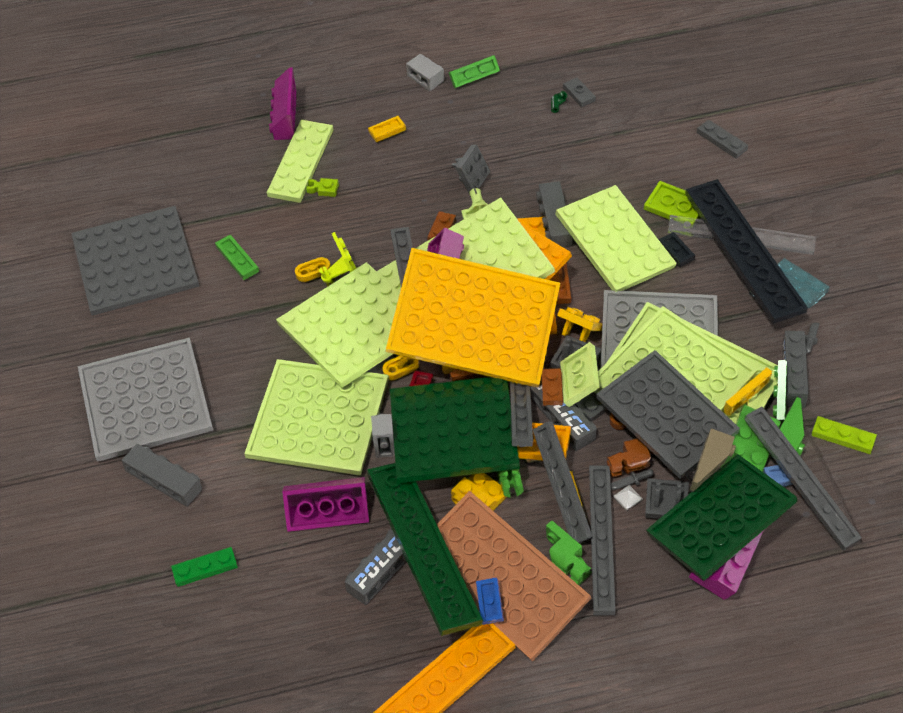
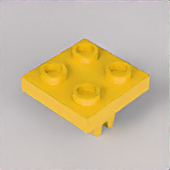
M567 307V309L560 308L557 316L566 319L562 332L564 336L569 335L574 323L583 327L579 338L583 342H586L591 330L602 331L603 324L599 322V318L592 315H583V311Z

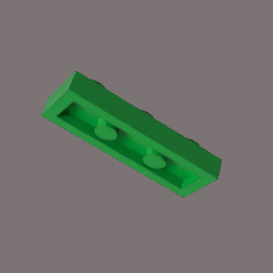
M232 547L172 565L171 568L177 587L236 569L238 566Z

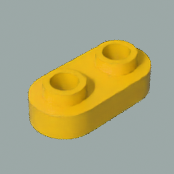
M319 257L298 265L295 268L296 279L301 282H307L321 277L319 269L322 268L324 272L323 267H326L328 270L331 267L330 261L327 258Z
M400 355L384 363L382 367L383 374L388 375L389 380H396L415 371L419 367V360Z

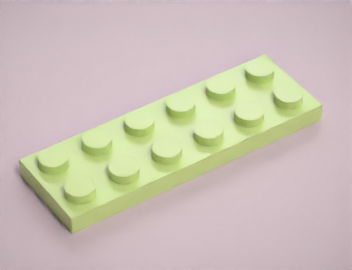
M306 120L300 121L268 188V197L301 203L307 190L308 180L312 179L332 135L333 125Z

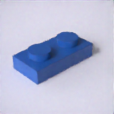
M498 578L476 581L480 615L483 619L482 624L504 621Z

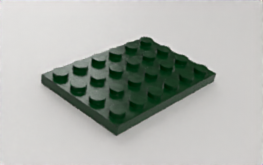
M737 454L697 489L692 491L651 525L646 532L654 541L700 579L705 581L798 502L796 495Z

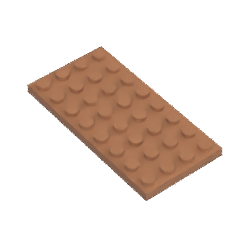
M471 491L437 524L479 613L476 581L498 578L504 621L493 624L532 662L592 599L584 589Z

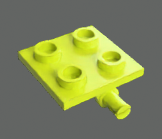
M335 232L332 233V236L342 257L328 270L326 267H323L324 272L322 268L319 269L321 279L327 284V287L330 286V283H334L333 278L356 269L347 248H345L342 237L337 238Z

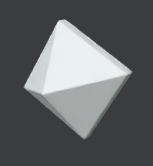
M630 485L614 495V498L626 511L643 500Z

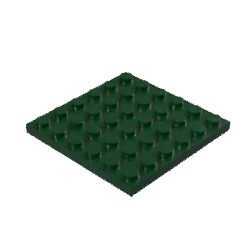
M485 377L390 389L397 483L520 469L517 446H512L511 404L506 380Z

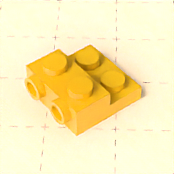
M485 473L472 474L468 479L464 477L451 490V499L455 504L471 491L491 510H495L507 498L503 494L501 485Z

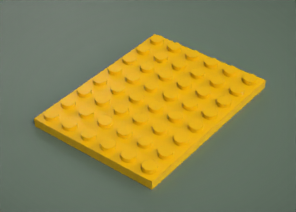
M411 248L385 352L523 385L539 387L560 283Z

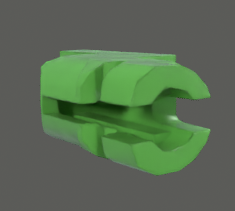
M519 469L496 471L504 496L511 498L509 490L512 487L515 489L516 496L523 493Z
M550 521L546 525V537L554 545L549 550V558L552 563L566 575L570 574V578L580 585L591 573V568L581 558L582 545L555 522Z

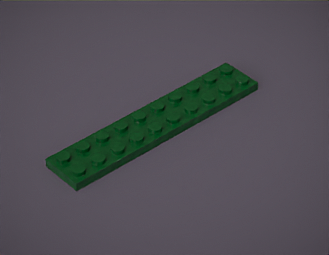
M395 463L367 469V476L440 635L443 636L482 625L483 619L416 481L397 483Z

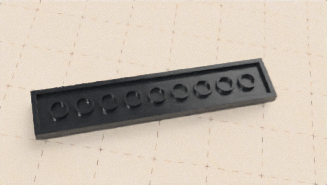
M716 179L686 189L685 195L772 323L775 324L807 313V305L719 180Z

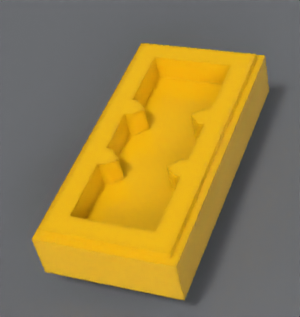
M399 116L369 127L368 132L375 142H379L405 131L406 125Z

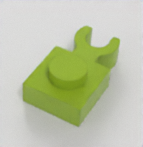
M321 178L320 182L309 179V186L306 189L307 193L310 194L318 192V196L336 197L339 183L338 179Z

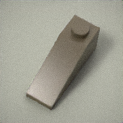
M711 428L690 487L691 491L697 489L725 463L728 456H733L736 445H733L734 436Z

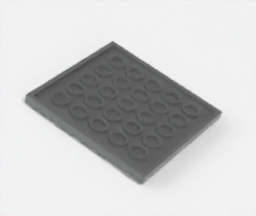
M176 206L71 233L92 316L199 287Z

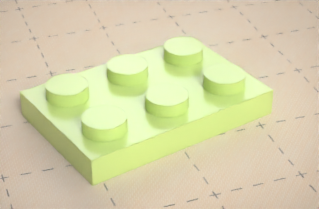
M587 343L560 362L564 404L568 407L600 388L595 346L592 343Z

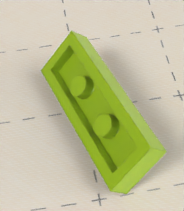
M818 416L811 436L871 454L877 434Z

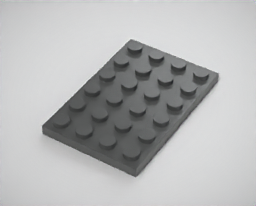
M656 350L596 395V398L680 479L698 465L711 428L731 436H735L740 430L730 418Z

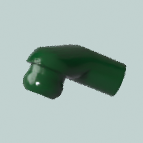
M560 91V93L555 94L551 98V112H559V105L564 103L568 97L565 91Z

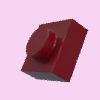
M414 371L409 386L432 384L433 374Z

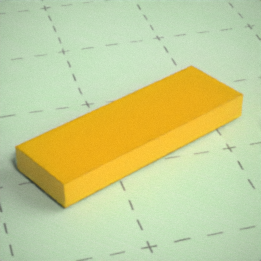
M765 368L725 402L723 412L730 416L770 383L772 371L769 368Z

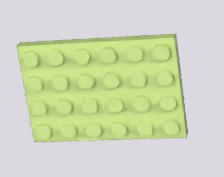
M616 185L556 210L555 215L611 290L615 292L624 291L675 268L677 264Z

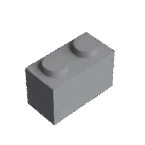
M422 54L406 63L407 76L427 90L431 91L444 82V69Z
M391 414L371 416L376 458L395 456Z

